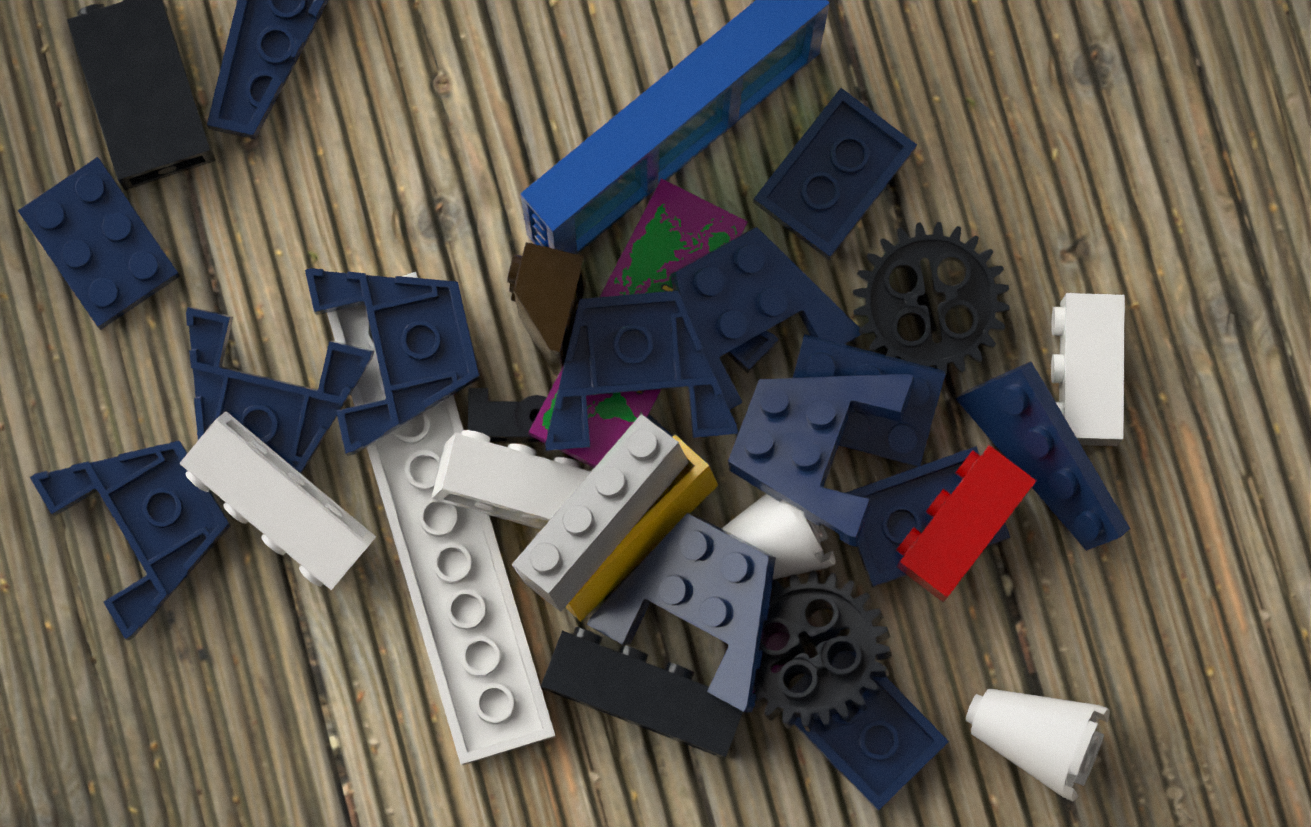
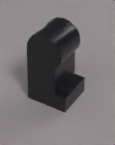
M468 388V430L489 436L490 443L542 442L530 436L529 430L547 397L533 395L528 396L521 402L488 401V388Z

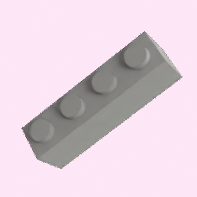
M641 414L512 563L522 581L561 612L689 463L679 442Z

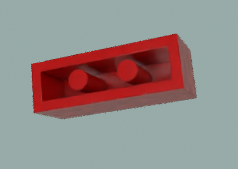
M988 445L982 455L972 450L955 473L962 478V481L953 493L950 494L943 488L926 510L933 517L922 533L913 527L896 550L904 556L896 567L942 602L948 598L1036 482L1034 478L990 445Z

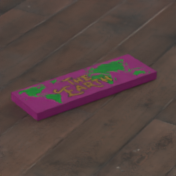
M661 178L600 297L673 291L671 273L740 236L745 230L748 221ZM563 367L529 430L530 436L544 443L546 442ZM662 389L587 395L590 447L562 449L559 451L595 468L641 414L646 418L649 416Z

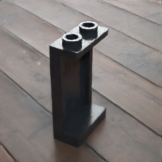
M123 0L106 7L104 4H92L81 8L77 12V16L67 19L115 174L124 190L216 161L211 143L206 136L164 0Z

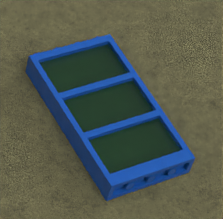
M755 0L520 193L527 236L536 245L573 254L581 252L656 190L661 178L667 181L819 55L830 5L829 1Z

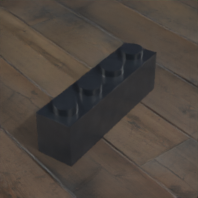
M575 627L573 634L565 631L561 632L541 684L543 690L719 758H726L743 711L707 692L709 686L693 681L692 678L695 672L667 662L665 669L646 663L649 656L647 653L621 644L619 652L600 645L603 639L602 636L579 627Z

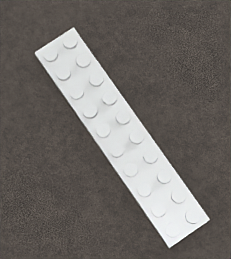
M416 272L402 276L418 278ZM359 305L327 313L336 342L374 351L373 359L351 393L354 406L385 400V391L366 306ZM452 395L367 447L459 761L461 765H465L556 736L490 516L431 499L444 445L455 433L461 434L464 431L454 396Z

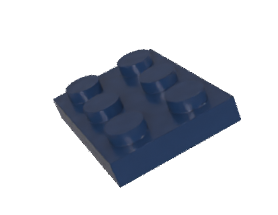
M840 88L757 193L753 203L830 260L916 150L917 144L844 89Z
M98 157L18 210L100 330L180 277L175 267Z
M804 334L793 378L909 374L914 376V388L901 422L853 410L851 411L839 446L919 467L945 378V371Z
M977 446L846 492L847 494L870 500V511L861 533L857 550L871 588L908 576L896 567L904 557L896 551L913 527L921 533L927 527L933 517L926 510L943 488L950 494L953 493L962 481V478L955 474L972 450L979 454ZM1006 523L1002 525L986 547L1011 538Z
M852 651L839 652L832 661V667L842 670L849 668L854 664L857 654ZM805 674L789 691L793 693L806 691L810 687L813 677ZM873 677V681L877 684L881 693L879 696L867 692L862 695L868 708L866 711L859 709L853 704L848 707L851 719L848 723L838 713L832 715V728L829 730L826 729L821 718H815L811 732H806L801 718L797 717L794 723L798 730L877 811L949 742L887 677Z

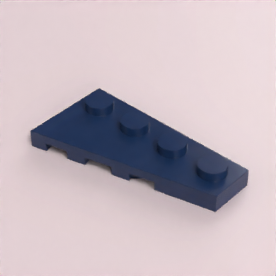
M237 0L207 121L209 130L256 140L329 0Z
M1032 361L968 389L956 398L958 403L1002 454L1036 480L1032 486L1033 490L1086 551L1118 539L1130 530L1129 525Z

